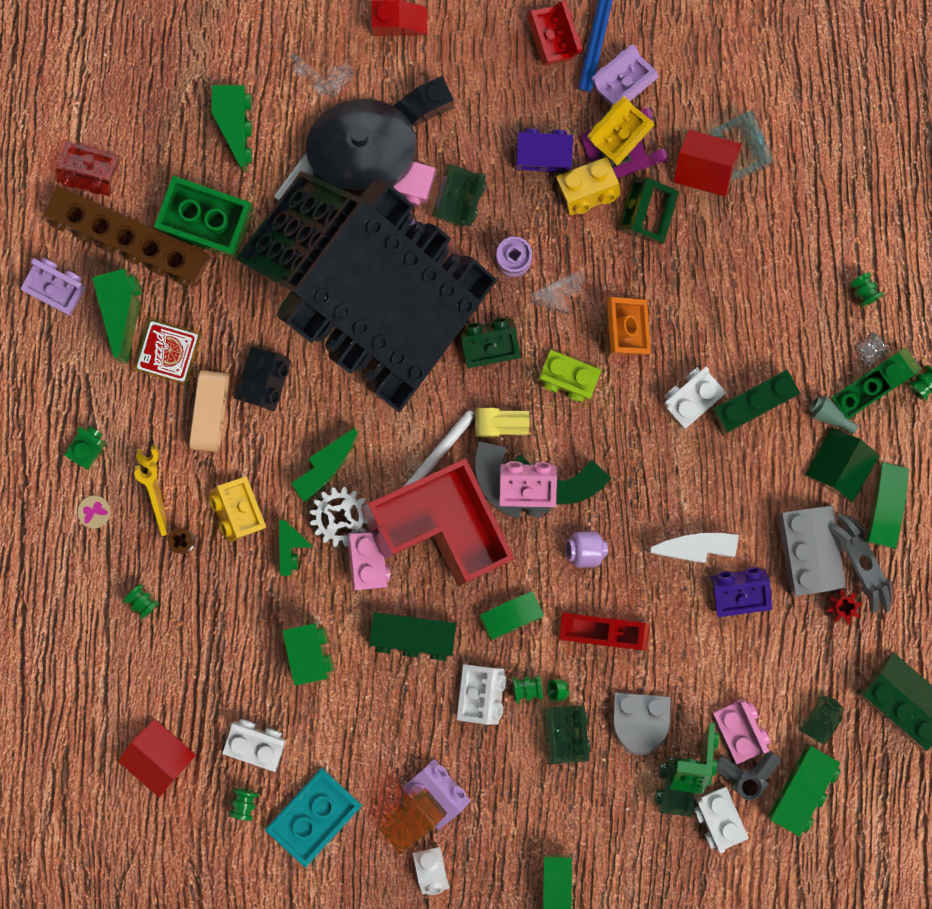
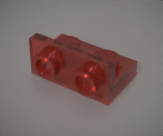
M66 141L56 164L57 182L69 188L74 187L89 191L92 194L110 196L111 181L120 162L119 155Z

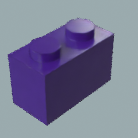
M524 129V132H518L516 170L558 173L571 171L573 135H567V131L552 130L551 134L540 133L538 129Z

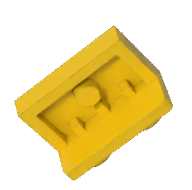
M623 96L612 105L607 115L593 126L587 138L599 151L618 166L655 124L638 110L628 98Z
M608 157L556 176L557 183L566 201L569 215L583 214L592 207L600 204H609L620 197L619 182Z

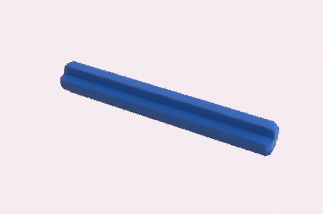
M598 0L578 84V90L591 92L593 89L592 77L597 71L613 0Z

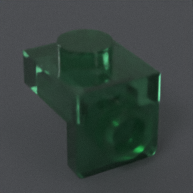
M820 694L817 698L816 706L801 725L800 731L825 745L842 722L844 707L837 700Z

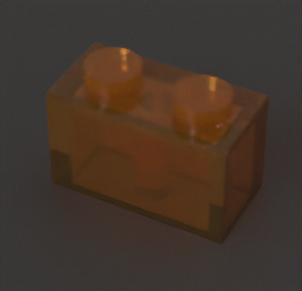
M426 787L418 794L412 791L401 801L404 806L400 809L394 806L383 816L386 821L379 827V830L399 854H402L433 829L447 814Z

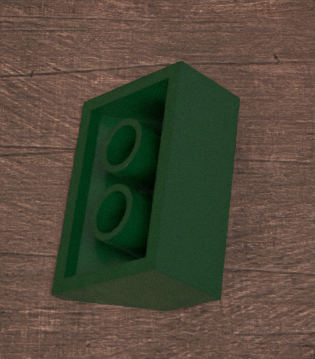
M892 652L856 694L919 749L928 751L932 746V685L898 655Z

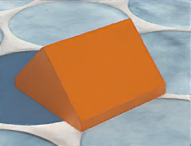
M608 297L604 303L608 358L651 354L647 300Z

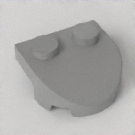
M625 693L614 694L612 734L626 752L634 755H647L664 743L670 726L671 697Z

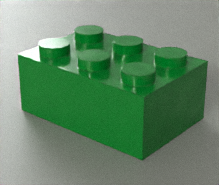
M172 176L154 228L180 241L235 259L241 248L254 212V207L251 202Z

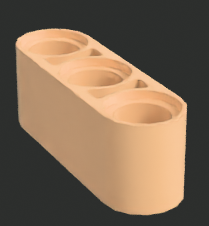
M200 370L190 436V449L219 452L228 393L229 373Z

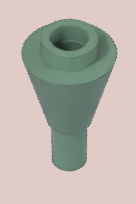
M823 395L821 398L816 397L809 407L811 419L839 426L852 435L858 429V425L844 417V414L826 395Z

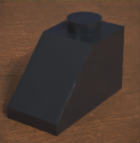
M440 76L418 86L393 106L400 110L408 118L412 127L453 109L454 99L443 76Z

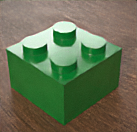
M320 622L282 630L294 686L331 677L330 672H333L335 668L332 655H327L324 644L329 643L326 627L321 628Z

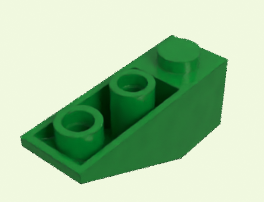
M212 85V114L242 171L247 172V164H252V148H247V137H252V121H248V110H252V94H248L245 85Z
M904 347L831 398L844 416L850 419L913 377L921 368L907 348Z

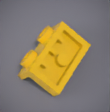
M247 476L219 485L209 491L210 506L213 511L217 512L220 520V532L223 537L227 538L228 543L267 528Z

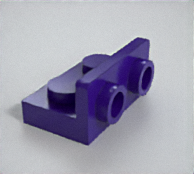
M751 567L740 572L723 571L718 573V575L710 576L717 618L772 610L770 579L764 568Z

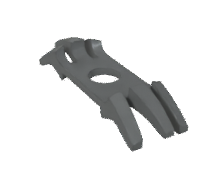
M840 514L838 519L844 525L846 531L836 524H832L828 528L840 540L841 550L846 551L863 585L861 590L869 599L871 614L878 611L879 597L885 613H888L893 602L892 582L885 578L869 544L865 543L866 530L851 516L846 517ZM862 555L867 557L870 562L868 571L864 570L860 565L859 560Z

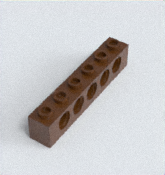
M60 186L56 187L43 215L50 221L49 226L64 232L65 228L74 231V237L86 243H89L90 239L100 243V249L108 253L114 254L115 250L125 254L123 259L135 265H139L141 261L150 266L149 271L162 277L165 273L175 277L174 282L187 288L190 284L198 287L211 259L210 255L203 250ZM82 211V219L77 223H72V213ZM107 222V230L102 234H97L95 232L97 224ZM125 233H132V242L128 245H121V236ZM150 244L158 245V251L154 256L145 255V249ZM175 255L183 256L182 264L177 268L170 267L171 258Z

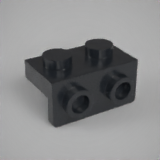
M250 347L234 399L274 412L281 398V392L289 373L291 360L274 352Z

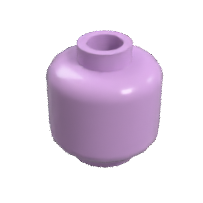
M595 531L575 532L565 542L566 559L576 568L598 567L602 563L603 557H606L608 553L607 542L602 540L600 534Z

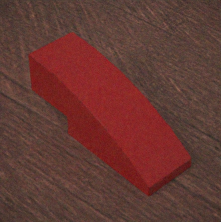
M562 612L559 640L648 651L651 623Z

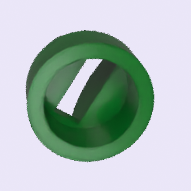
M563 679L549 680L547 684L549 699L552 702L565 700L570 694V690L567 691L569 683Z

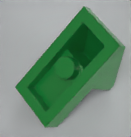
M279 520L280 576H294L293 570H298V553L293 554V548H315L286 520Z

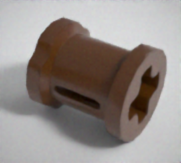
M186 529L173 530L167 539L169 548L175 553H189L196 545L194 534ZM186 535L185 541L188 543L187 546L177 547L179 543L176 540L177 536L183 537Z

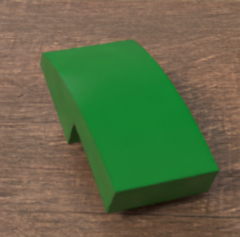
M533 591L479 615V619L490 641L512 633L516 629L544 617Z

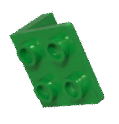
M709 722L701 739L699 761L684 759L677 762L670 777L669 790L703 794L706 786L711 785L712 776L715 777L717 771V759H713L714 749L717 750L719 744V733L715 732V723Z

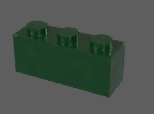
M787 369L715 407L710 412L720 431L725 435L801 393Z
M373 612L369 646H375L374 652L391 654L392 649L403 650V656L419 657V652L429 653L430 659L446 661L447 656H453L457 623Z

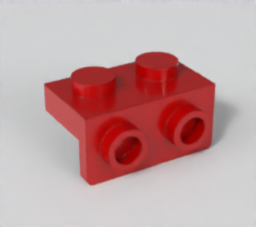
M566 0L558 2L554 7L531 10L526 14L543 66L570 61L582 52L581 39L576 32L573 15Z

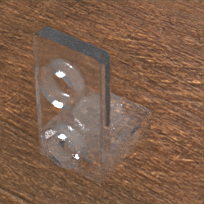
M295 53L290 56L294 64L291 68L301 78L307 76L314 82L311 86L321 96L327 94L333 99L354 76L353 69L344 61L340 67L336 65L327 74L328 80L325 81Z

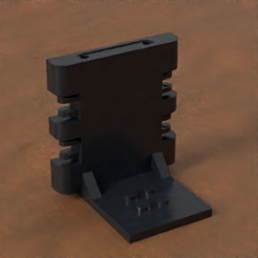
M300 171L235 259L289 292L277 312V316L281 321L310 343H313L314 340L321 342L330 334L325 343L326 349L329 351V359L349 374H352L353 371L360 372L364 369L363 377L367 381V389L400 413L498 279L475 259L467 255L459 256L455 253L445 260L450 251L447 244L451 238L438 226L431 223L423 224L419 221L408 229L413 221L410 211L414 205L389 183L377 180L359 198Z

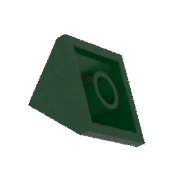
M831 428L804 476L853 503L880 455L863 440Z

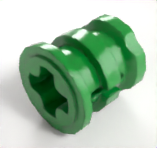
M870 272L857 277L848 284L850 288H854L856 291L854 293L856 299L860 298V308L876 302L885 295L884 292H878L876 289L878 285L876 281L872 282V274Z
M930 365L924 366L925 372L919 373L916 376L915 382L911 381L908 383L910 390L923 402H926L928 395L932 393V367Z
M142 583L132 589L122 601L123 605L128 603L131 606L130 610L133 613L137 612L141 621L159 605L157 600L153 601L151 599L152 595L149 592L145 593L142 590Z
M536 675L533 679H529V676L523 677V680H518L516 676H513L512 682L516 704H519L522 699H526V702L532 701V698L543 700L540 675Z
M232 788L235 797L231 798L230 805H232V810L228 811V816L239 820L252 821L253 815H251V811L255 810L256 806L254 798L259 797L260 794L249 789Z

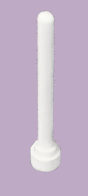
M473 411L465 412L403 487L429 474L475 419Z

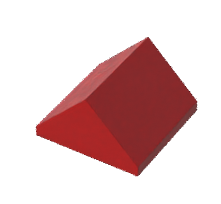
M689 130L679 151L673 183L727 197L742 144Z
M154 719L130 743L117 762L160 798L196 757V754Z

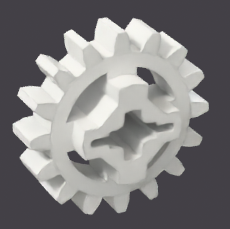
M333 487L331 490L332 495L328 496L323 491L321 494L324 500L322 502L319 500L314 501L318 509L310 510V514L316 516V520L311 521L310 524L313 526L318 525L319 529L316 530L315 535L324 534V543L333 539L334 547L338 546L339 541H343L347 547L348 534L338 536L336 533L339 529L347 527L353 530L349 534L367 532L362 528L363 524L368 523L361 511L362 505L366 500L362 498L357 501L358 492L355 490L348 495L346 487H343L341 493H338L336 488ZM334 499H345L341 505L331 506L328 504ZM354 505L359 513L358 522L352 518L351 514ZM329 510L339 513L345 510L344 516L351 524L342 521L336 524V518ZM322 512L328 515L329 525L327 529L322 522Z

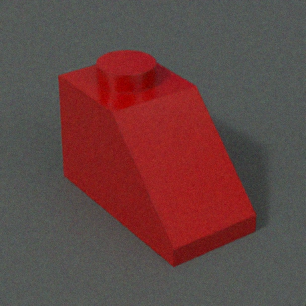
M371 0L373 36L427 35V7L401 0Z

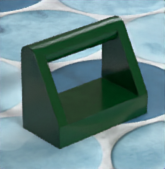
M648 177L632 178L617 230L648 241L665 244L679 191ZM653 191L667 195L656 234L642 228Z

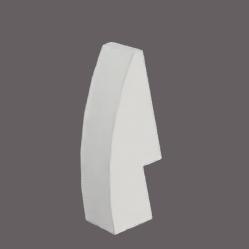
M727 533L685 535L649 547L648 553L706 563L707 553L735 557L739 535Z

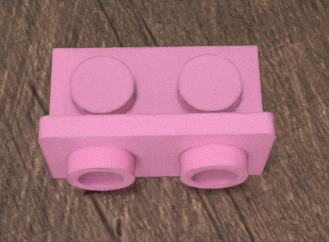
M515 461L500 465V506L556 507L557 470L555 465L546 462L523 465Z
M741 699L712 712L735 764H739L761 753L769 752L767 745L770 744V740L764 728L759 730L755 719L759 717L752 702L747 704L746 700Z

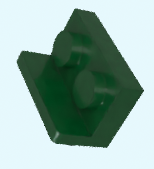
M501 317L492 320V323L483 325L480 323H470L460 330L467 369L521 358L516 326L513 319Z

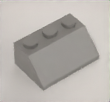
M833 506L778 514L790 595L799 596L846 588L839 540L828 528V526L836 524Z

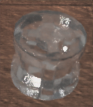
M874 332L867 335V340L864 342H858L854 345L858 356L869 367L873 366L879 357H885L889 354L885 343Z

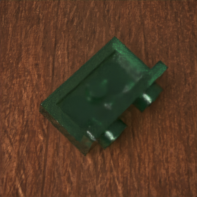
M447 164L431 217L457 227H470L476 220L478 201L486 188V174L473 173L456 165Z
M565 705L542 708L547 764L588 762L591 746L587 737L588 715L585 711V706Z
M666 755V760L660 762L658 777L663 779L661 789H656L654 806H658L657 811L661 814L669 813L692 817L696 793L670 790L674 768L678 761L686 758Z

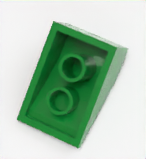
M124 268L92 277L113 358L122 364H126L129 361L141 304L139 295H143L139 279H136L134 274L131 275Z

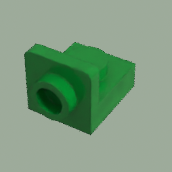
M79 426L77 429L79 433L64 456L89 471L107 443L100 439L103 434L93 427L88 426L87 429Z

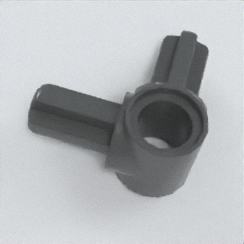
M769 751L753 770L746 769L744 772L725 756H722L717 761V772L734 785L732 789L742 798L752 801L760 797L769 785L766 780L779 765L781 759L775 753ZM748 779L756 781L759 786L758 792L754 795L746 794L742 788L744 781Z

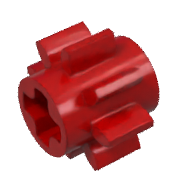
M839 590L838 598H828L832 605L831 608L826 609V612H833L835 615L833 622H838L843 618L844 623L849 625L850 617L860 618L856 611L857 607L862 606V603L855 602L854 597L856 593L852 592L848 597H845L844 591ZM843 602L850 605V609L846 610V615L844 611H839V606L843 605Z

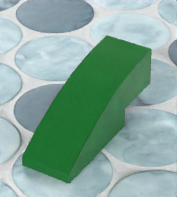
M355 428L308 458L314 468L291 483L303 502L306 503L318 494L343 467L359 436Z
M881 462L869 513L871 518L865 543L889 549L897 548L908 487V468Z
M543 855L542 909H571L572 856Z

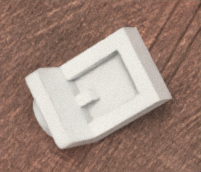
M437 847L413 853L422 894L437 895L449 889L441 848Z

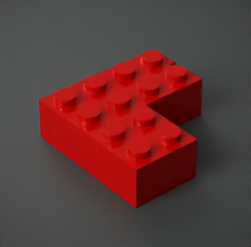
M466 458L376 499L361 508L371 532L374 530L378 532L374 538L384 559L434 537L457 586H461L515 559Z

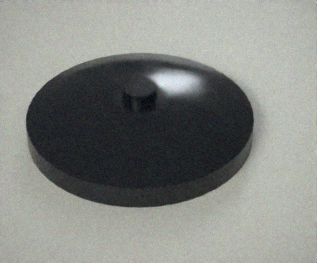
M373 99L349 100L331 107L314 122L306 140L307 160L313 175L355 196H362L367 188L377 180H383L392 186L398 184L412 168L417 151L415 132L408 118L396 107Z

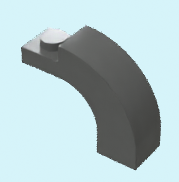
M478 442L475 472L477 482L488 502L501 513L515 519L520 518L521 509L526 510V515L542 518L543 514H549L550 507L500 506V465L503 463L506 447Z

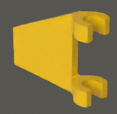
M154 445L151 446L153 454L151 457H145L142 454V449H137V461L148 469V474L141 472L140 465L135 466L134 474L135 478L147 487L161 536L167 535L168 523L157 479L158 468L156 463L159 458V449Z

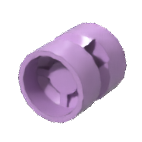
M520 237L504 239L497 248L496 265L498 270L509 278H518L529 270L532 261V249L529 243Z

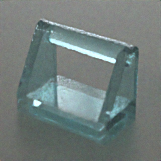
M753 110L709 131L711 136L724 139L722 133L738 126L742 127L756 163L740 171L735 167L731 182L767 168L774 161Z

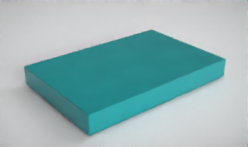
M322 767L268 825L265 831L306 868L363 805Z

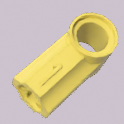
M476 408L475 437L529 435V411H500L498 408Z

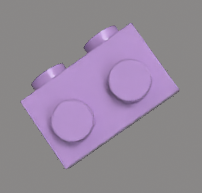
M632 44L627 49L621 51L609 64L599 69L592 77V82L597 93L612 106L623 96L631 101L659 76L657 71L639 55L637 47Z
M33 258L31 261L33 267L20 290L71 316L86 289L80 283L82 278L68 270L65 274L55 270L58 265L45 258H42L41 261Z
M432 760L402 787L438 830L456 817L470 802L465 791L452 780L446 769L439 765L436 760Z

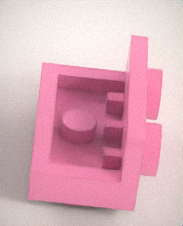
M378 532L347 535L352 590L387 587V582L390 580L389 566L385 565V559L374 538Z

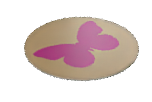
M89 496L81 501L77 513L80 522L84 526L95 529L102 527L108 522L111 510L104 498Z

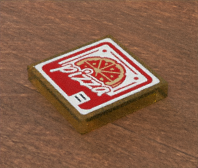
M149 318L133 370L188 386L203 334Z

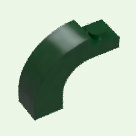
M521 454L514 460L523 465H531ZM591 459L574 477L566 480H557L556 505H572L585 501L598 493L612 478Z

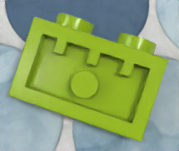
M550 350L538 381L543 383L542 388L557 393L559 389L569 393L567 398L583 403L584 400L590 401L602 370Z

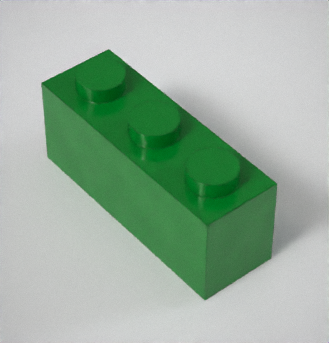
M806 744L767 818L799 837L803 832L807 833L814 821L811 817L816 807L819 809L822 807L827 798L825 791L829 783L834 784L841 772V769L838 768L840 762Z

